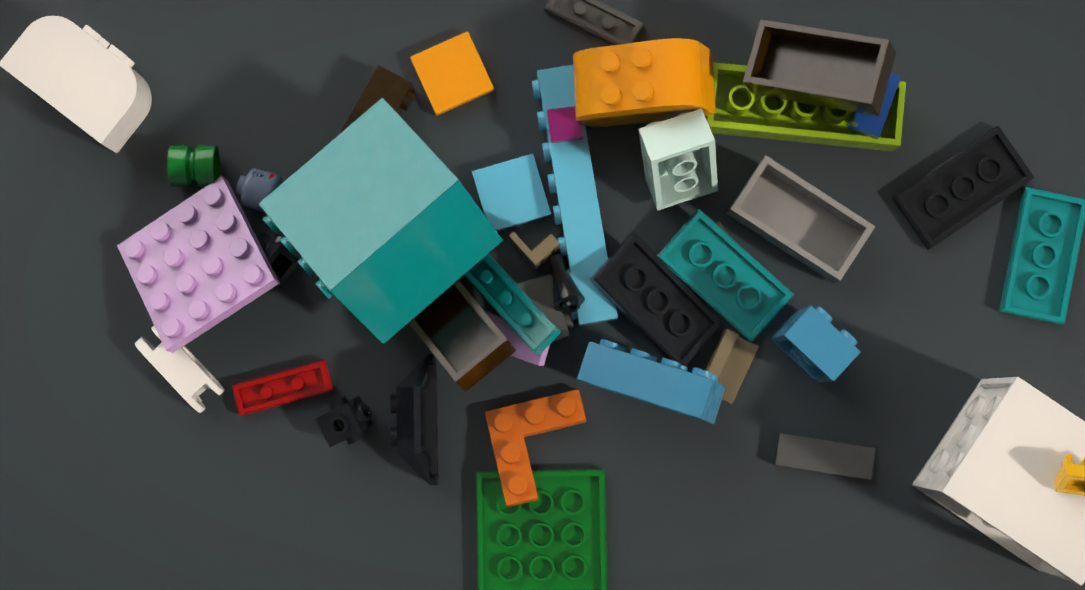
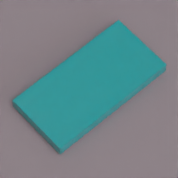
M1030 187L1023 188L999 312L1057 325H1065L1085 222V199Z
M700 209L694 212L657 254L683 283L750 342L755 340L794 295Z

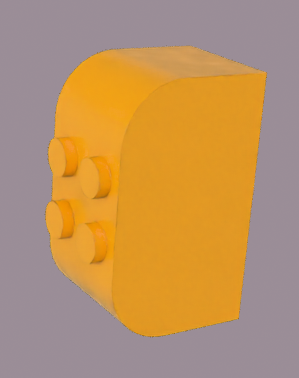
M681 38L658 39L589 48L573 54L576 121H581V123H585V125L591 128L664 121L677 117L682 112L695 111L701 108L705 116L716 115L712 50L699 41Z

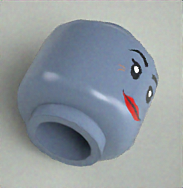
M259 168L251 169L246 176L241 175L236 188V193L241 195V204L248 209L266 214L259 203L283 183L282 177L276 173Z

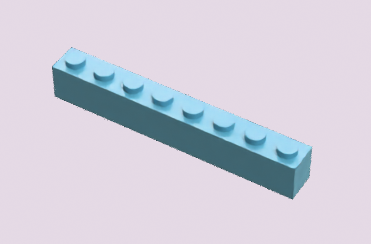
M573 65L537 70V80L532 81L534 100L541 99L542 111L537 112L539 130H546L548 142L542 143L545 162L551 161L553 174H549L547 177L550 194H557L558 205L553 206L555 225L562 224L564 237L558 238L560 255L567 256L569 268L566 269V272L569 273L585 298L580 308L570 313L571 319H578L579 326L617 320L616 307L589 280L606 262L608 256L585 123H581L583 140L551 143L547 110L575 106Z

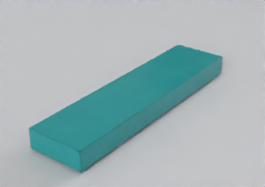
M489 253L464 274L466 279L535 354L540 355L561 333L558 327Z

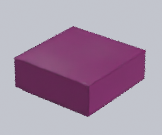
M575 106L547 110L551 143L583 140L581 121H576Z

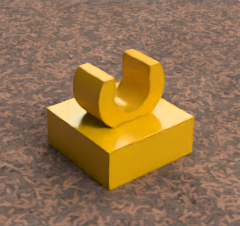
M1068 453L1061 463V470L1054 479L1055 492L1085 496V457L1081 465L1073 464L1072 454Z

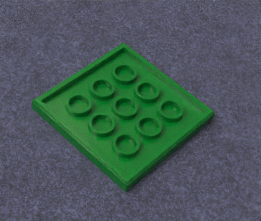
M605 469L532 470L539 500L511 507L506 506L499 472L476 471L478 590H607Z

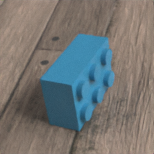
M809 306L796 311L770 338L816 383L834 382L861 353L855 347L858 343L857 340L844 329L839 332L831 324L833 318L819 306L816 309Z

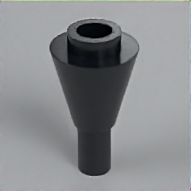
M560 254L552 255L549 257V261L554 274L553 308L564 314L573 313L580 308L585 298L569 273L566 272L562 256Z

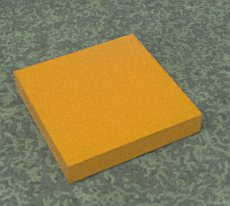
M468 31L410 57L436 116L494 91L491 80Z

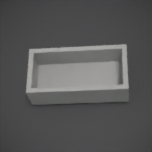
M765 156L760 161L726 213L833 284L841 281L876 227L768 156Z

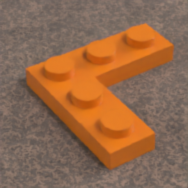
M579 389L485 412L507 507L539 500L524 437L587 422Z

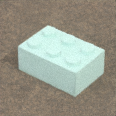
M702 108L695 111L682 112L677 117L661 122H651L639 129L645 180L657 211L718 191L715 139Z

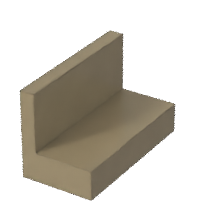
M515 232L509 235L510 243L535 271L550 256L555 254L560 247V243L552 234L532 251Z
M725 329L705 371L719 377L718 383L726 387L722 400L733 404L759 346L738 337L739 334Z

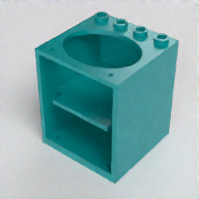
M383 98L259 203L267 214L262 219L275 234L279 231L284 234L280 241L292 255L298 252L302 256L297 262L308 275L312 277L316 273L320 280L315 284L325 296L330 299L335 295L383 344L503 241L459 179Z

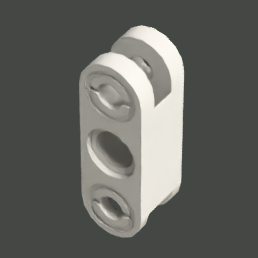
M152 326V331L160 339V336L155 326ZM143 336L134 343L143 356L197 412L202 413L206 409L199 395L207 388L212 389L218 395L225 391L217 379L185 345L171 353L166 351L163 343L155 347Z

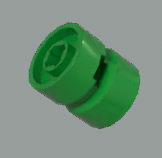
M171 145L167 158L170 185L172 187H187L192 185L194 180L199 187H206L210 183H215V180L220 177L221 173L218 146L198 145L195 151H193L191 146Z

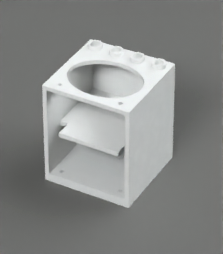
M1019 377L981 379L912 486L1040 573L1080 586L1084 584L1085 496L1055 492L1054 479L1061 470V463L1068 453L1072 454L1073 464L1081 465L1085 457V421Z

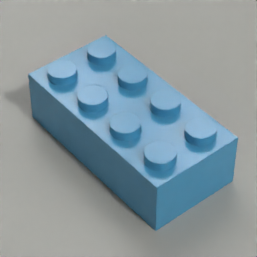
M601 339L600 344L589 341L577 377L578 380L711 424L715 423L726 388L718 383V376L693 367L692 373L687 372L688 367L666 358H662L661 363H658V358L631 348L629 354L627 353V348L605 339Z

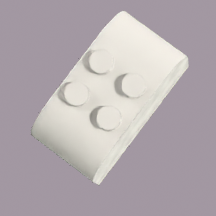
M45 16L31 23L0 61V66L91 137L115 153L120 151L146 118L151 108L152 96L150 88L145 79L132 69L135 62L114 45H110L109 42L88 25L81 29L69 19L61 16Z

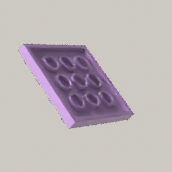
M222 176L216 179L215 183H210L117 245L166 351L174 353L280 283L228 180Z

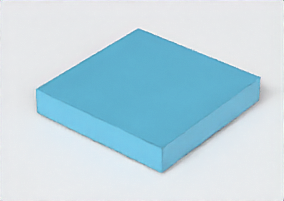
M533 153L472 171L484 214L496 231L551 216Z

